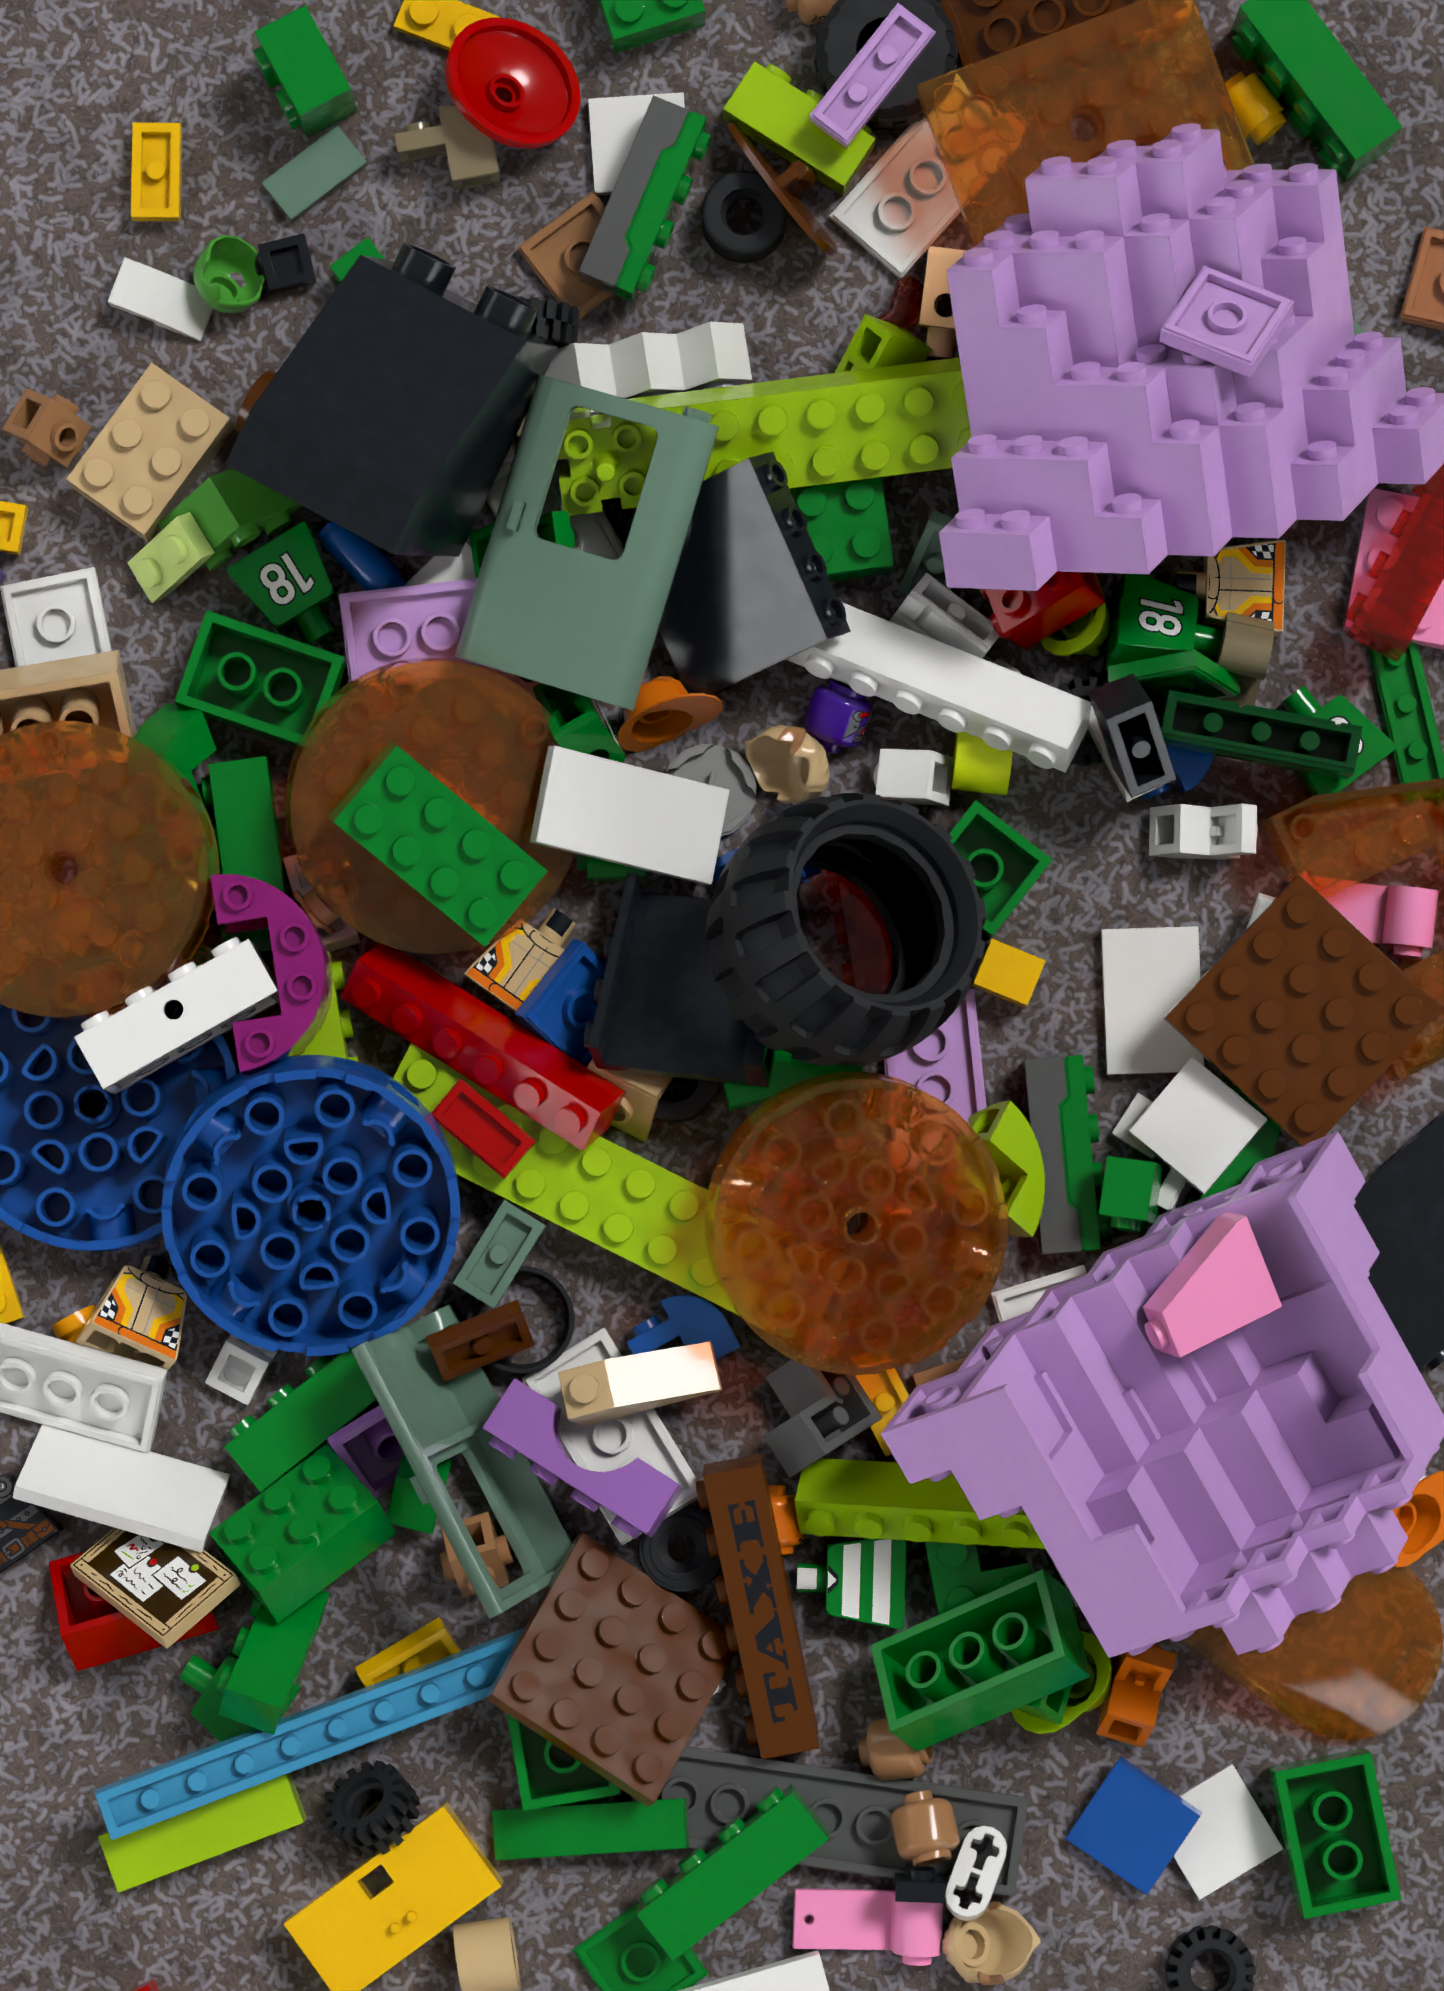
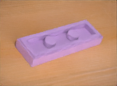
M897 3L811 112L809 120L847 149L935 38L936 31Z

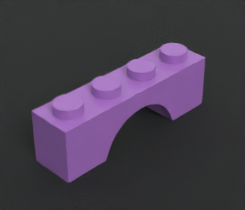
M514 1378L482 1427L493 1435L488 1444L512 1460L518 1452L534 1462L529 1471L552 1486L555 1485L558 1479L572 1486L575 1489L570 1497L595 1513L599 1505L616 1515L611 1524L632 1538L636 1539L640 1532L652 1538L684 1488L640 1458H636L622 1468L607 1472L590 1471L577 1466L569 1459L561 1445L559 1437L561 1409Z

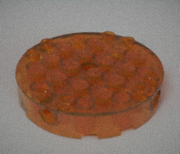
M414 658L401 660L373 669L346 684L316 713L301 741L298 742L287 777L285 812L288 835L297 862L311 887L323 902L345 923L359 933L387 946L426 954L455 953L483 946L328 818V815L391 741L548 871L488 944L507 936L524 925L553 896L569 870L575 853L530 843L548 746L560 747L549 728L547 720L552 717L550 713L529 692L515 682L481 666L456 659Z
M51 721L23 726L0 735V1004L24 1013L54 1019H89L106 1010L109 1015L116 1014L128 1007L124 1000L133 993L148 986H151L152 990L156 991L169 984L170 979L168 975L183 966L187 961H190L202 943L210 925L208 922L214 905L210 875H217L220 872L214 829L199 795L190 782L163 755L146 744L116 730L80 721ZM68 859H76L78 863L77 876L71 883L66 885L59 877L62 866Z
M858 1071L831 1073L801 1081L780 1091L754 1110L737 1128L718 1159L711 1177L705 1209V1237L713 1272L731 1306L747 1325L768 1345L800 1364L821 1371L848 1375L882 1373V1370L892 1369L907 1363L912 1365L945 1347L947 1341L959 1332L967 1322L971 1323L986 1303L995 1286L1002 1268L1008 1236L1007 1203L1004 1201L999 1170L981 1137L976 1134L961 1115L929 1092L912 1083L892 1076ZM857 1213H867L868 1220L865 1228L858 1234L849 1235L846 1222Z

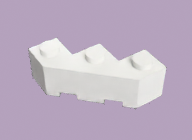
M707 322L677 334L641 332L609 345L572 343L556 350L545 374L547 377L625 399L735 386L752 380L743 323ZM591 410V411H592V415H599V414H600V412H596V411Z

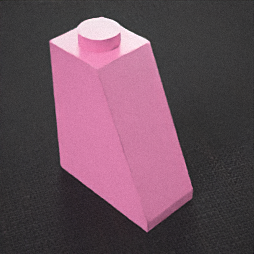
M1230 1212L1219 1215L1143 1306L1148 1322L1145 1323L1146 1334L1151 1344L1160 1352L1181 1358L1282 1307L1247 1216Z

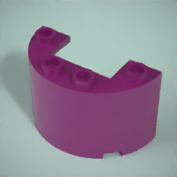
M236 874L210 875L218 925L225 924L228 935L269 929L282 1015L232 1022L239 1072L245 1074L267 1067L286 1057L301 1055L305 1051V1048L314 1039L319 1029L321 1030L330 1007L333 986L332 967L325 943L318 930L304 911L289 896L276 887L252 877Z

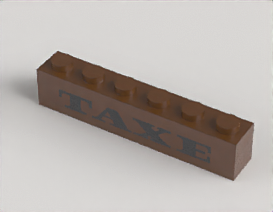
M762 1453L704 1464L703 1480L696 1481V1490L700 1509H710L713 1527L705 1529L710 1557L719 1556L723 1574L716 1575L715 1581L720 1604L729 1603L733 1621L725 1623L730 1652L739 1650L742 1668L735 1669L740 1699L749 1697L752 1715L744 1716L749 1745H759L761 1759L820 1749L819 1730Z

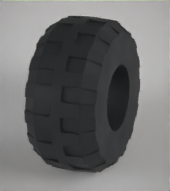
M838 0L834 3L830 12L822 21L814 48L816 76L823 95H826L855 58L858 48L866 39L874 34L896 4L899 3L936 31V36L866 125L876 131H894L905 129L911 123L919 122L930 115L948 94L955 78L958 63V47L954 28L950 19L943 12L942 7L935 0Z

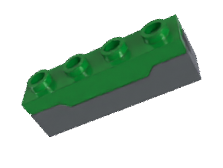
M653 95L579 269L580 282L614 296L618 295L619 298L631 303L634 302L638 291L646 294L656 271V266L650 264L657 247L661 249L666 248L674 229L675 222L668 220L675 203L683 206L690 192L693 178L687 176L694 159L702 162L710 144L712 135L706 133L707 117L693 111L689 112L686 108Z
M1083 1055L1024 1060L1022 1062L1027 1121L1037 1139L1045 1173L1044 1204L1037 1227L1040 1255L1079 1252L1081 1250L1082 1252L1100 1250V1240L1108 1239L1107 1218L1099 1215L1096 1202V1191H1102L1103 1170L1101 1162H1093L1091 1143L1099 1142L1097 1114H1088L1087 1095L1095 1093L1092 1065L1084 1066Z

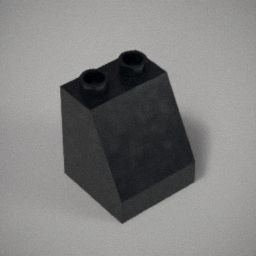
M403 242L394 262L360 255L251 408L225 465L392 554L459 557L527 414L538 375L545 376L558 347L530 333L539 313L537 308L505 291L489 285L485 286L478 304L453 293L447 287L456 267L424 249Z

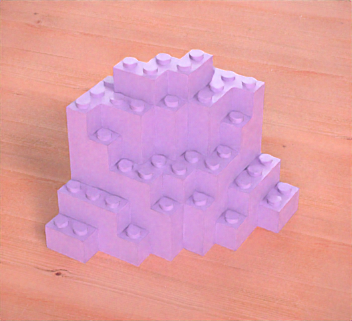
M1196 123L1181 124L1173 127L1171 133L1152 146H1136L1134 140H1119L1109 143L1101 154L1087 162L1071 163V158L1066 156L1048 158L1043 160L1041 166L1025 178L1029 214H1016L1005 218L1004 223L994 232L986 234L983 241L973 249L965 251L963 257L946 270L971 438L968 440V443L951 457L959 512L953 520L939 531L947 588L1037 591L1057 571L1149 574L1167 555L1215 556L1232 537L1279 539L1296 520L1344 521L1378 483L1426 484L1444 464V393H1435V390L1429 387L1414 388L1406 392L1401 337H1383L1382 333L1375 331L1360 333L1356 336L1354 334L1336 169H1318L1316 164L1304 163L1294 165L1288 170H1272L1270 164H1254L1243 168V170H1227L1223 164L1219 129H1201V125ZM1203 266L1294 301L1292 315L1251 378L1159 342L1161 328Z
M1337 1131L1311 1141L1304 1146H1298L1256 1162L1241 1184L1163 1213L1157 1217L1144 1237L1104 1251L1088 1274L1048 1288L1031 1311L990 1326L957 1372L916 1386L881 1432L883 1439L910 1484L926 1478L936 1482L953 1473L979 1520L997 1514L1001 1518H1007L1023 1509L1109 1658L1126 1652L1132 1656L1138 1655L1151 1648L1155 1643L1169 1638L1172 1642L1181 1641L1192 1635L1197 1629L1213 1625L1214 1628L1223 1629L1237 1655L1257 1650L1259 1653L1270 1651L1283 1642L1286 1630L1292 1620L1298 1615L1312 1610L1318 1614L1324 1613L1338 1605L1343 1591L1354 1576L1369 1571L1372 1574H1380L1392 1568L1398 1562V1556L1408 1540L1392 1509L1401 1507L1413 1497L1412 1492L1420 1478L1425 1475L1426 1468L1433 1455L1440 1449L1439 1444L1444 1437V1414L1368 1279L1370 1275L1369 1270L1380 1252L1354 1207L1356 1203L1355 1197L1366 1181L1339 1132ZM1230 1212L1247 1216L1282 1307L1181 1358L1160 1352L1151 1344L1146 1334L1145 1323L1148 1322L1143 1306L1219 1215Z

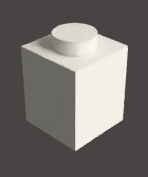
M880 749L879 762L874 770L876 795H880L881 799L898 800L914 805L949 806L954 758L932 750Z

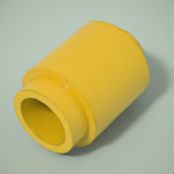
M1241 71L1220 87L1219 91L1223 96L1217 104L1244 138L1248 139L1251 137L1256 145H1260L1269 139L1287 122L1281 114L1283 107L1256 73L1246 77Z

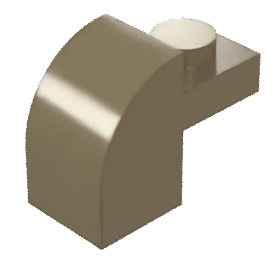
M438 106L441 125L432 126L431 122H416L406 125L403 128L404 132L394 134L400 163L447 154L454 191L501 182L493 140L471 125L458 110L457 106Z

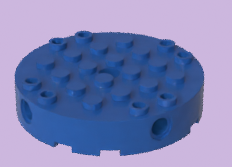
M83 957L57 961L38 967L14 980L15 982L0 992V1220L35 1240L52 1246L78 1251H118L137 1247L163 1237L161 1209L164 1177L175 1140L195 1108L223 1082L240 1073L235 1052L225 1033L221 1034L119 1093L113 1094L102 1088L74 1037L84 1032L81 1024L87 1019L106 1010L109 1015H114L128 1007L124 1000L133 993L148 986H151L152 990H158L171 983L170 979L136 963L104 957ZM183 1007L176 1010L174 1019H178L182 1015ZM101 1091L107 1099L106 1109L97 1118H89L83 1111V1101L89 1093Z
M325 1055L289 1056L256 1071L245 1074L238 1073L213 1090L195 1108L175 1140L165 1172L161 1209L162 1231L166 1250H168L171 1262L178 1274L177 1278L199 1309L219 1327L251 1345L272 1352L282 1350L306 1353V1356H325L348 1352L349 1348L396 1331L413 1318L433 1296L448 1271L455 1253L461 1217L455 1162L449 1144L430 1111L413 1093L389 1075L353 1060ZM312 1199L316 1201L321 1200L325 1208L318 1213L307 1214L301 1211L298 1205L300 1202Z

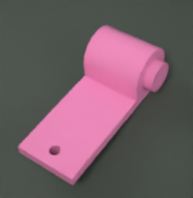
M1291 875L1290 882L1296 877V875ZM1301 876L1347 920L1351 921L1372 943L1394 946L1393 955L1422 958L1423 949H1432L1438 890L1410 886H1381Z
M794 1888L793 1949L891 1950L894 1954L902 1956V1963L915 1966L931 1965L932 1957L942 1954L943 1903L895 1902L894 1889Z

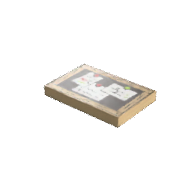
M113 1528L70 1565L75 1577L166 1649L240 1586L237 1575L204 1549L201 1553L118 1528Z

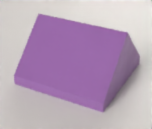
M380 1406L375 1407L327 1437L329 1444L338 1457L375 1498L394 1488L403 1451Z

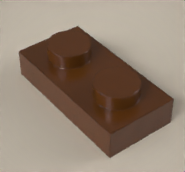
M517 1300L426 1336L444 1382L535 1345Z

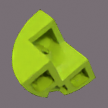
M1011 1100L988 1106L968 1118L969 1124L964 1134L958 1136L953 1143L942 1139L920 1164L908 1186L916 1189L922 1197L937 1207L968 1223L1005 1235L1033 1237L1038 1227L1044 1204V1164L1037 1139L1027 1119Z

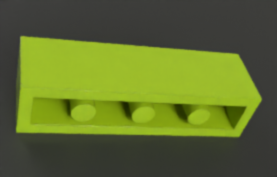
M287 1773L111 1840L108 1831L99 1835L98 1839L117 1892L119 1893L302 1824L306 1821L307 1817L291 1773Z

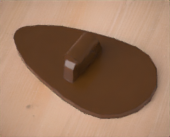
M731 121L727 125L729 131L776 197L807 235L829 256H833L837 252L834 242L798 197L807 187L815 183V171L804 163L796 161L780 175L734 121Z

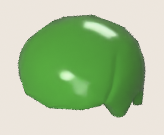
M221 235L211 240L203 249L193 267V280L201 298L211 308L222 313H243L255 306L260 299L262 286L266 280L265 275H259L256 269L258 251L237 236ZM231 272L241 273L246 285L239 287L236 281L230 277Z

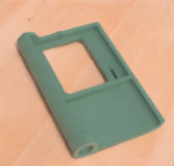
M538 375L455 657L634 711L719 430L718 426L710 424L712 414L684 406L681 415L562 380ZM579 407L655 428L658 434L622 556L616 560L543 540L537 534V526L572 411ZM526 504L525 510H524V513H523V517H522V520H521V523H520V527H519V530H518V532H517V529H518V526H519V522H520V519H521V515H522V512H523V509H524V505Z
M449 1304L406 1327L370 1342L366 1341L351 1351L415 1476L409 1479L422 1505L430 1503L479 1601L490 1619L548 1586L573 1542L540 1478L529 1471L533 1465L531 1460L519 1452L512 1460L488 1444L493 1435L482 1427L500 1400L483 1367L446 1382L443 1381L426 1336L460 1323ZM457 1454H462L466 1458L522 1567L523 1575L503 1588H499L495 1584L438 1473L437 1465Z

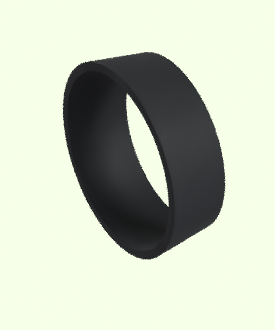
M521 1266L516 1276L538 1278L549 1284L558 1293L566 1311V1328L557 1348L540 1361L530 1364H515L500 1359L490 1363L498 1369L511 1373H531L555 1362L569 1345L575 1323L573 1304L563 1285L552 1275L541 1269ZM474 1296L470 1301L467 1320L479 1314L482 1301Z

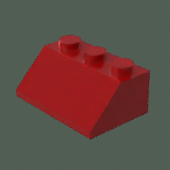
M86 1551L49 1562L60 1634L76 1671L163 1646L74 1576L70 1565ZM215 1608L176 1642L219 1630Z

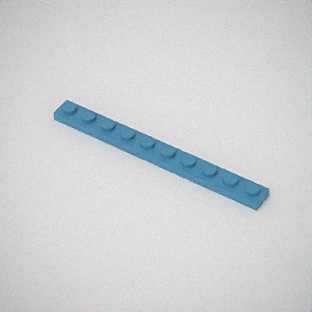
M524 1628L280 1720L274 1735L253 1729L94 1789L111 1840L485 1699Z

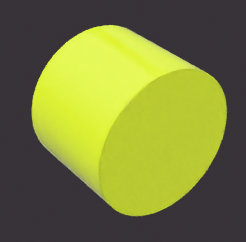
M964 731L956 732L951 790L1007 795L1013 751L1008 749L1005 751L997 750L987 745L981 738Z

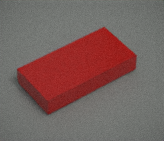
M461 1078L431 1112L440 1126L503 1179H506L536 1143L533 1138Z

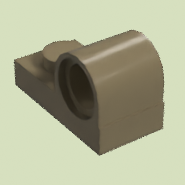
M1227 612L1220 646L1214 662L1240 678V694L1221 700L1236 702L1240 708L1245 704L1255 705L1260 683L1266 676L1271 657L1275 622Z

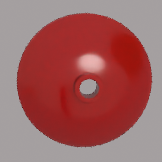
M494 17L481 19L465 27L449 47L445 59V78L452 100L467 121L492 140L516 148H540L559 140L575 122L581 101L580 86L575 70L560 47L533 26L509 18Z

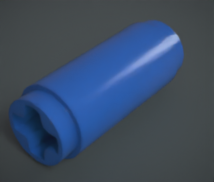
M332 521L318 534L317 538L323 543L322 547L365 591L404 587L408 584L402 578L403 574L368 540Z

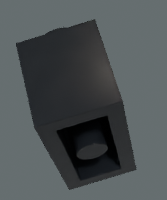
M1132 673L1089 691L1088 694L1113 770L1130 797L1133 798L1176 780L1152 701L1135 675Z

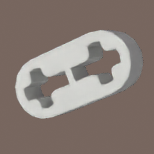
M976 1827L967 1834L949 1879L945 1896L946 1905L952 1915L961 1920L977 1919L984 1914L989 1906L1004 1865L1007 1851L1006 1841L1000 1831L993 1827ZM984 1838H990L993 1840L992 1849L999 1852L997 1857L988 1856L983 1869H976L974 1865L977 1851L970 1847L973 1843L981 1844ZM970 1876L978 1878L975 1895L982 1898L980 1904L971 1902L968 1909L961 1908L959 1906L960 1898L953 1894L956 1889L964 1890Z

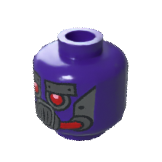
M831 679L829 684L820 685L815 688L803 724L806 731L815 737L824 747L825 751L840 754L843 747L852 748L862 743L873 713V706L866 696L855 692L849 685Z

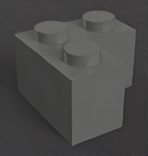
M830 1336L766 1376L767 1381L791 1418L763 1437L789 1478L882 1419Z

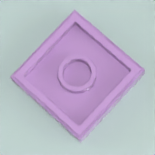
M1203 266L1161 328L1159 342L1251 378L1292 315L1294 301Z

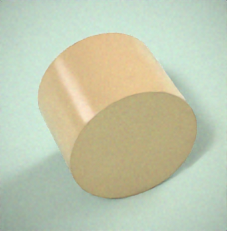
M510 1916L453 1925L454 1948L461 1991L521 1990L516 1945Z

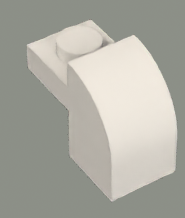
M1242 803L1204 807L1175 804L1150 808L1149 856L1227 860L1240 859V855L1256 854L1258 835L1257 805Z

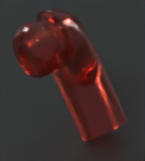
M904 276L898 279L893 291L890 309L875 318L905 329L915 324L920 315L923 293L921 282L913 276Z

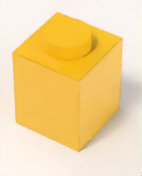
M991 939L987 949L984 948L980 966L971 987L1026 1008L1046 960Z

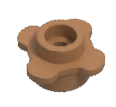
M313 887L304 896L298 890L294 891L293 896L301 904L299 907L304 911L315 928L321 927L329 935L335 933L331 923L339 917V913L331 901L316 887Z

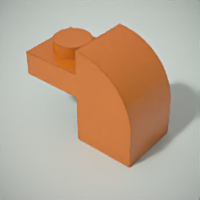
M1154 1644L1151 1648L1138 1655L1132 1656L1128 1652L1117 1655L1111 1672V1689L1108 1697L1102 1704L1096 1734L1143 1748L1155 1727L1161 1693L1174 1671L1177 1654L1163 1650L1162 1647Z

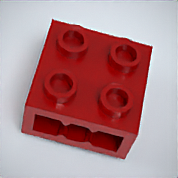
M1057 571L1037 591L979 589L985 599L990 601L994 611L990 615V621L997 634L1003 640L1009 638L1024 650L1106 602L1093 572Z

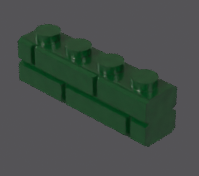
M1168 690L1164 696L1159 721L1165 744L1169 747L1348 780L1354 774L1362 733V726L1341 723L1339 726H1336L1335 721L1247 704L1240 708L1236 702Z

